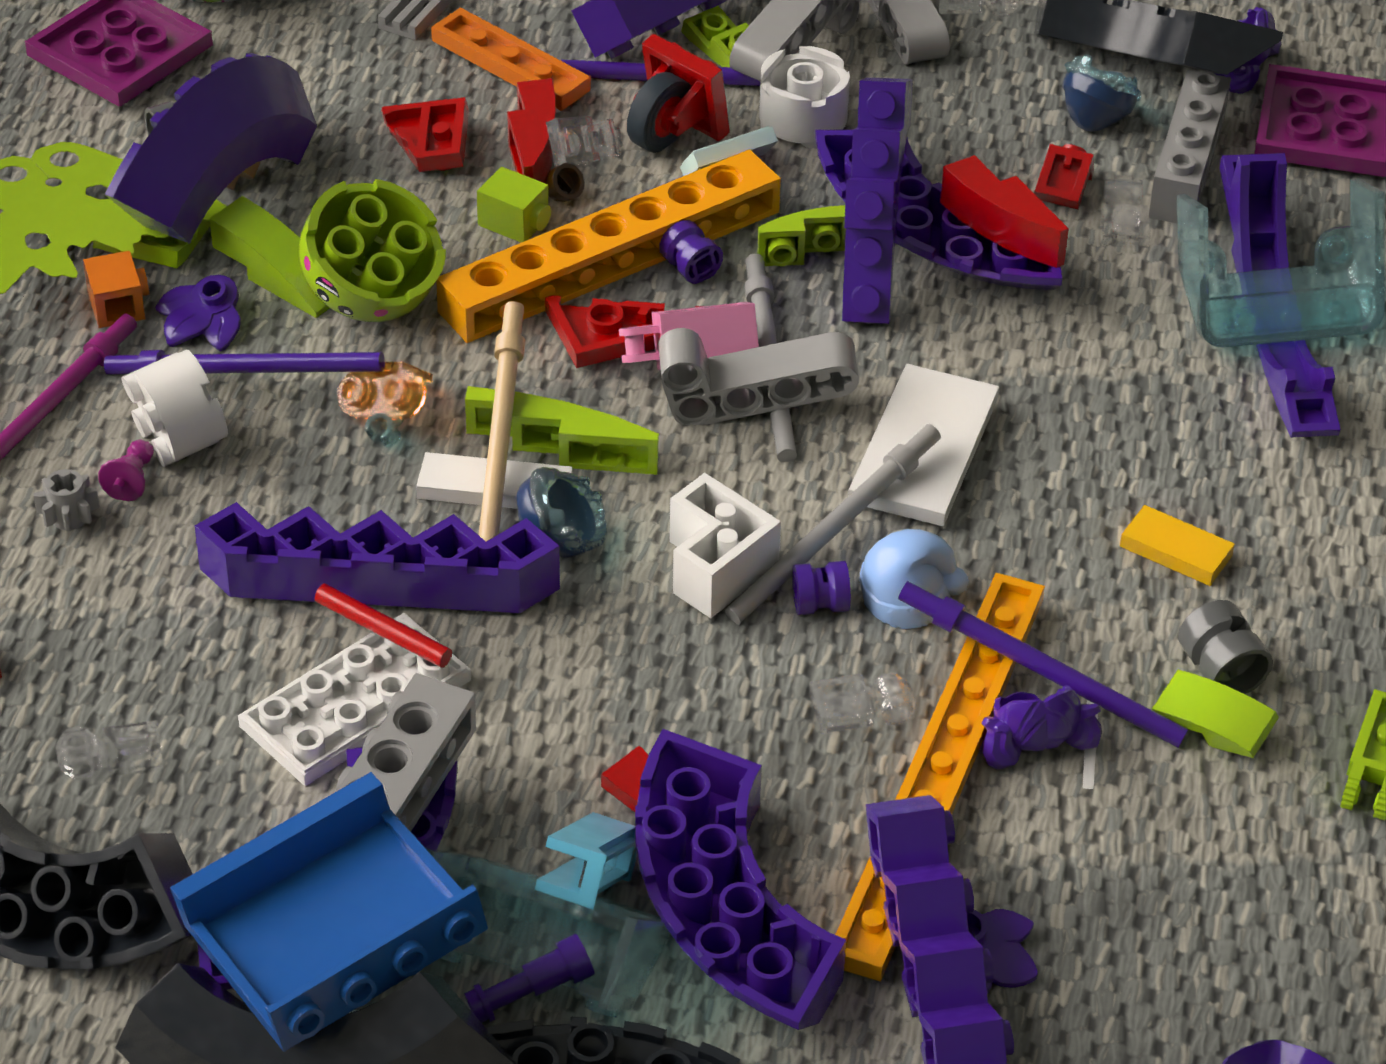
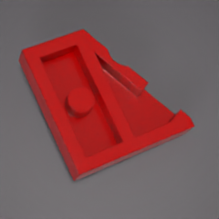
M466 97L382 107L381 111L386 126L419 172L445 171L464 166L469 119Z

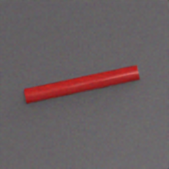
M324 583L317 589L315 602L440 668L446 667L450 662L452 649Z

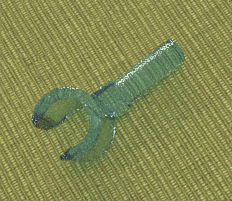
M413 391L397 410L393 411L390 415L385 413L372 415L365 424V431L370 439L373 440L381 431L387 429L381 435L380 441L387 448L396 445L401 439L398 427L422 400L421 395Z

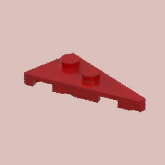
M551 295L545 297V311L575 367L580 368L625 355L624 336H619V329L653 325L651 312L665 311V303L613 302L608 299L593 298L592 304L589 307L561 305V296ZM654 333L644 334L645 351L655 349Z

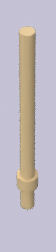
M508 302L505 304L502 333L497 335L494 356L498 360L478 534L485 541L498 535L500 529L518 363L524 358L525 338L521 335L524 306L519 302Z

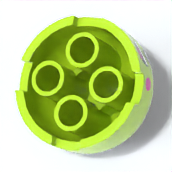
M375 179L373 184L353 183L346 185V181L340 182L329 188L318 198L303 226L299 242V259L304 277L315 295L325 305L343 316L364 322H382L399 318L414 310L423 302L443 270L446 249H443L441 238L435 227L438 220L427 205L417 196L394 183Z

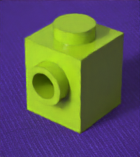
M501 166L477 190L478 226L522 243L528 240L537 230L542 231L550 220L551 207L548 205V184Z

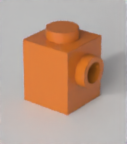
M130 250L83 259L87 291L98 328L113 325L123 314H129L135 321L145 320L143 296L149 295L148 281L144 267L135 268Z

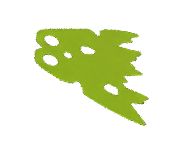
M60 142L39 148L31 158L10 156L0 159V170L13 166L23 168L27 172V176L19 181L8 182L0 179V209L3 210L0 213V294L6 293L30 267H35L52 277L67 276L77 278L78 272L67 253V249L72 245L86 248L92 241H97L122 252L130 250L131 254H133V244L140 242L142 235L158 238L169 236L141 225L111 199H97L86 194L88 187L102 185L108 188L123 159L73 142ZM58 152H71L78 155L79 161L72 166L61 167L52 164L50 157ZM51 178L62 181L60 185L54 187L46 185L45 182ZM215 200L203 219L210 220L212 216L224 209L226 205ZM30 233L46 234L50 244L39 249H30L26 245L25 237Z

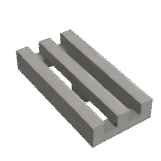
M392 0L378 15V28L416 40L453 0H431L425 7L423 5L428 0ZM413 16H416V17L408 24V27L405 26V25L408 23V21H409Z

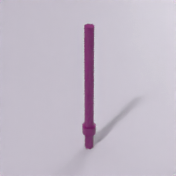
M123 314L104 333H96L84 345V353L0 433V461L98 365L104 366L106 356L118 353V346L137 328V322L132 316Z

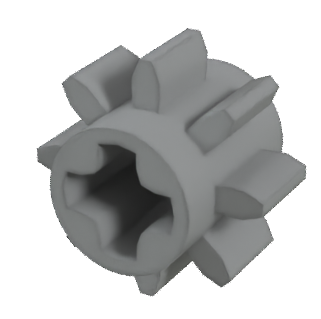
M63 469L51 473L47 478L42 479L43 491L34 493L36 513L43 514L44 526L46 527L53 525L58 529L66 531L77 529L85 523L90 524L92 522L90 510L100 508L97 488L90 487L89 475L81 476L74 470Z

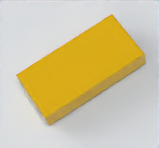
M1147 505L1141 508L1121 534L1120 547L1208 586L1212 585L1232 558L1235 543Z

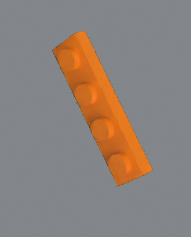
M461 7L431 27L433 42L516 87L517 82L552 78L556 96V108L560 111H563L591 91V76Z

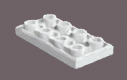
M906 363L850 485L848 496L884 464V456L898 444L905 445L927 424H931L940 432L941 439L918 459L919 466L904 480H895L867 507L944 527L998 400L999 386Z
M405 613L394 618V620L437 641ZM372 632L239 714V727L298 781L307 786L346 761V749L363 747L370 730L373 728L378 729L386 718L388 707L394 694L397 691L403 692L415 673L462 687L471 681V669L453 654L448 665L440 668Z

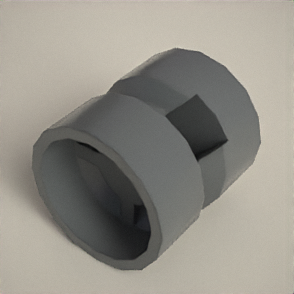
M1215 600L1195 609L1179 628V643L1193 664L1199 665L1202 677L1246 694L1262 684L1272 670L1273 659L1270 652L1257 634L1252 632L1249 623L1236 605L1228 600Z

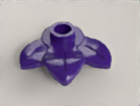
M210 275L201 279L196 285H182L166 292L155 308L157 312L167 316L164 324L167 344L175 347L204 334L214 348L219 351L225 350L234 340L241 325V319L236 310L239 292L235 282L224 275Z
M995 909L985 914H981L976 910L967 913L968 932L983 948L989 949L993 961L994 980L991 983H986L987 994L991 989L992 983L1000 987L1016 988L1032 983L1037 979L1038 971L1036 965L1020 944L1031 933L1034 927L1033 921L1019 913L1006 909Z

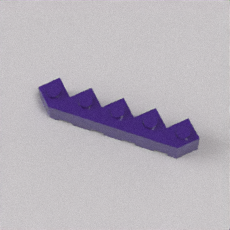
M590 0L571 10L594 57L596 58L608 53L612 60L633 49L634 46L631 40L653 29H655L659 36L681 24L678 19L679 15L698 6H701L703 11L712 9L727 0Z
M237 502L194 525L200 570L229 597L315 602L317 589L325 583L366 605L522 613L560 589L559 545L527 518L488 541L481 538L454 514L417 536L412 537L382 510L339 533L309 506L273 527L266 529Z
M931 795L865 804L871 861L875 877H882L884 882L886 901H884L883 908L893 946H900L903 953L904 970L901 977L912 1017L919 1016L922 1026L923 1042H921L920 1049L924 1064H1007L1006 1056L1013 1055L1014 1038L1009 1021L1003 1020L988 1003L986 983H991L994 980L992 957L989 949L983 948L968 932L967 913L974 911L972 885L968 878L963 879V875L949 862L948 844H954L955 827L951 812L949 810L944 811V807Z

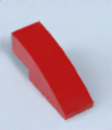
M552 78L517 82L518 110L507 111L508 146L517 173L543 183L552 167L556 149V96Z
M976 155L943 166L940 203L960 221L994 243L1026 258L1055 268L1064 265L1069 228L1017 176L1000 181Z

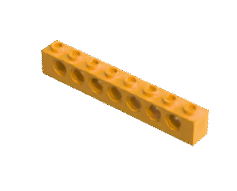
M750 149L439 276L436 281L438 313L466 343H470L502 329L504 308L508 302H519L524 306V320L545 311L546 296H561L562 304L665 261L666 259L659 251V243L667 229L679 221L690 220L702 229L705 238L715 240L779 213L781 178Z

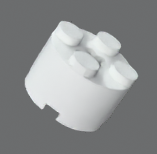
M812 46L799 47V53L785 55V49L770 55L761 67L759 108L761 128L773 127L776 137L790 142L801 143L808 148H817L815 130H843L848 119L850 74L849 71L846 72L844 69V61L831 51Z
M186 349L180 353L176 352L122 376V383L127 395L139 407L131 411L136 427L143 438L151 434L154 436L155 439L151 440V444L163 467L216 444L219 440L228 436V428L220 403L217 398L212 400L205 386L210 382L203 368L189 350Z

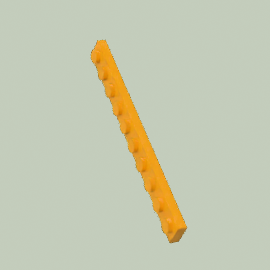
M996 572L976 617L1025 643L1043 602L1045 586ZM967 636L895 800L931 795L944 807V811L949 810L951 814L953 813L987 733V729L982 725L984 717H994L995 699L1003 696L1017 662ZM870 856L835 935L846 939L844 971L881 982L895 947L893 946L883 908L884 901H886L884 882L882 877H875Z

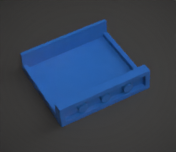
M372 772L170 887L186 929L283 1052L301 1041L314 1036L321 1029L356 1008L367 1004L374 997L409 976L417 974L424 967L488 930L482 904L475 886L472 884L464 890L460 888L392 812L383 784Z

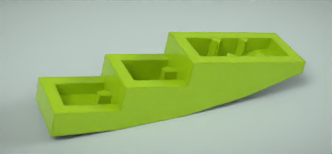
M467 387L465 397L466 434L490 435L495 389ZM515 391L510 431L513 451L559 454V465L570 466L572 469L658 474V433L617 416L574 403Z

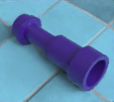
M575 933L556 942L555 950L522 965V972L485 990H482L479 983L474 985V989L464 993L472 1013L481 1023L488 1020L492 1022L496 1020L493 1011L532 992L537 997L570 980L575 985L594 976L595 970L578 935Z

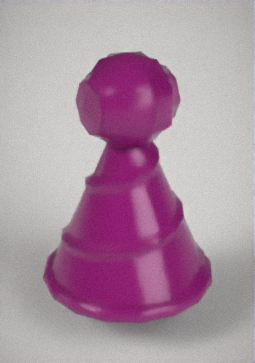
M142 439L132 441L127 448L125 456L108 460L101 465L98 472V481L102 489L110 497L122 501H135L143 495L145 479L142 468L153 457L154 449L152 444Z

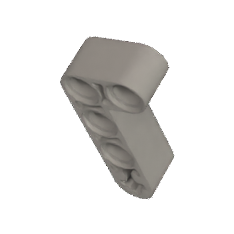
M771 0L735 42L730 54L729 64L731 69L761 81V67L764 61L773 53L785 49V55L799 53V47L809 46L824 27L840 34H845L849 31L858 18L860 0Z
M867 0L903 64L948 56L950 42L947 27L931 0Z
M672 329L663 334L658 342L661 382L672 415L681 425H690V423L693 425H708L778 409L839 398L852 393L859 384L854 342L851 337L840 332H828L707 358L702 339L698 333L691 329Z

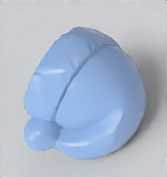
M905 529L889 534L879 540L869 550L861 566L859 581L864 604L877 619L894 628L911 629L927 626L929 623H932L933 618L898 600L899 594L907 581L944 600L946 596L959 595L966 591L969 578L963 569L956 566L953 549L942 537L921 529Z

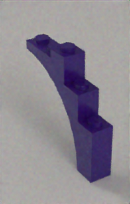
M868 77L859 81L858 127L853 129L851 177L846 180L844 224L846 236L842 321L890 323L897 212L905 144L908 130L911 126L913 79Z

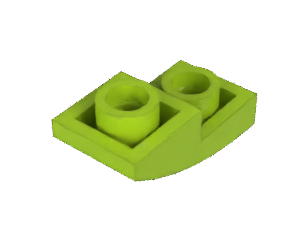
M716 6L685 19L681 32L718 65L730 67L729 62L732 48L749 25L745 22L736 26L719 6Z
M845 205L799 211L759 226L757 254L763 257L764 265H804V255L807 252L845 251Z
M1179 669L1152 708L1154 712L1186 729L1202 733L1209 746L1254 758L1279 719L1275 710L1250 696L1211 679Z

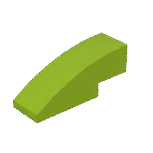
M244 196L239 197L210 218L213 248L247 266L248 280L315 318H318L330 309L315 295L308 285L299 259L300 237L285 224Z

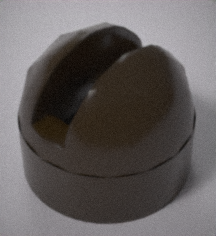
M570 163L554 167L548 172L544 183L548 184V196L560 202H567L580 196L585 185L582 172Z

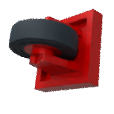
M655 34L647 38L642 43L647 82L634 96L629 110L627 133L630 140L647 151L656 153L661 152L675 142L682 133L691 127L717 141L726 137L730 133L722 69L712 61L703 60L684 50L675 42H669Z

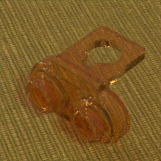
M385 362L382 372H350L338 385V404L345 414L356 419H408L416 415L423 407L426 399V385L424 382H432L433 374L405 362Z

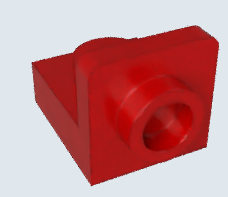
M1050 144L1034 194L1041 201L1079 210L1088 180L1092 181L1094 175V154L1087 153L1085 149L1072 144H1065L1063 146Z

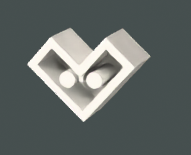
M703 473L670 498V542L677 546L673 551V594L709 618L715 616L744 593L779 560L781 521L708 474Z

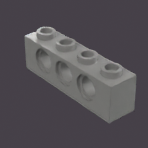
M1187 70L1154 175L1148 218L1188 226L1194 225L1225 119L1231 82L1230 77L1219 76L1208 71Z
M415 673L404 691H397L392 697L387 716L378 729H371L366 736L362 753L353 767L347 766L341 773L336 792L372 772L383 784L390 809L411 832L476 731L475 692Z

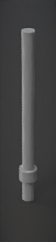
M750 254L745 259L748 280L745 282V293L747 302L755 303L759 347L776 344L778 341L771 306L775 298L771 279L766 276L763 257L760 254ZM789 408L771 411L770 416L777 458L780 462L794 461L797 453Z
M927 424L905 445L898 444L884 456V464L725 609L726 616L739 625L792 576L793 565L808 562L895 480H904L919 466L918 459L941 439L937 428Z

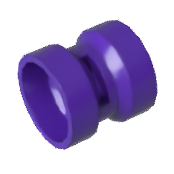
M682 220L673 224L664 233L659 243L661 255L670 264L677 266L679 273L692 284H697L714 276L723 261L721 248L713 240L705 238L702 229L690 220Z
M846 561L828 562L822 568H814L810 563L793 565L792 589L797 615L814 614L818 608H828L832 612L850 611L851 588Z

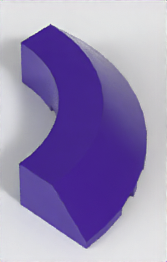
M246 53V56L241 59L228 57L217 61L211 65V72L202 79L193 76L174 93L176 102L173 106L164 109L161 113L156 112L150 119L151 125L154 127L152 132L142 145L135 142L132 144L118 167L105 195L141 225L190 243L214 201L245 169L259 161L274 157L298 165L317 128V123L299 73L287 63L268 55L260 56L254 53Z
M815 130L818 156L824 172L835 191L845 202L846 180L851 177L853 130ZM907 137L899 191L896 244L936 265L980 281L1002 286L1037 290H1055L1062 286L1061 266L1055 268L1003 248L974 231L940 203L942 184L940 182L932 184L922 174V165L914 155Z
M662 729L646 761L640 779L637 806H635V843L639 866L649 897L656 911L682 950L710 978L733 996L764 1015L797 1030L819 1024L843 982L846 939L832 934L807 920L788 903L782 906L766 887V878L759 868L747 840L752 821L760 807L762 765Z

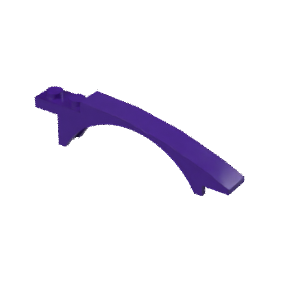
M1285 153L1222 155L1219 169L1234 235L1231 252L1243 302L1264 373L1280 416L1291 438L1338 436L1341 429L1332 393L1336 379L1333 367H1322L1312 357L1300 328L1293 298L1286 235L1287 161Z

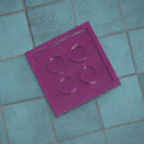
M89 0L26 40L25 46L27 56L121 107L213 46L212 31L154 0Z
M1269 64L1254 154L1285 153L1287 163L1386 177V81Z

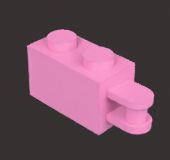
M750 302L651 312L653 325L619 329V336H624L626 348V354L621 355L622 363L656 360L658 370H660L658 342L663 334L675 328L691 329L698 333L702 339L707 358L759 347L755 303ZM654 333L655 351L645 352L644 334Z

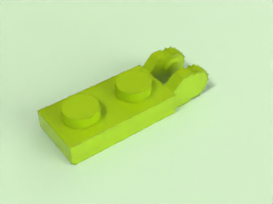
M1374 689L1349 761L1346 774L1349 777L1340 807L1352 811L1354 805L1359 800L1362 780L1382 785L1381 791L1377 793L1373 805V817L1381 820H1386V692Z

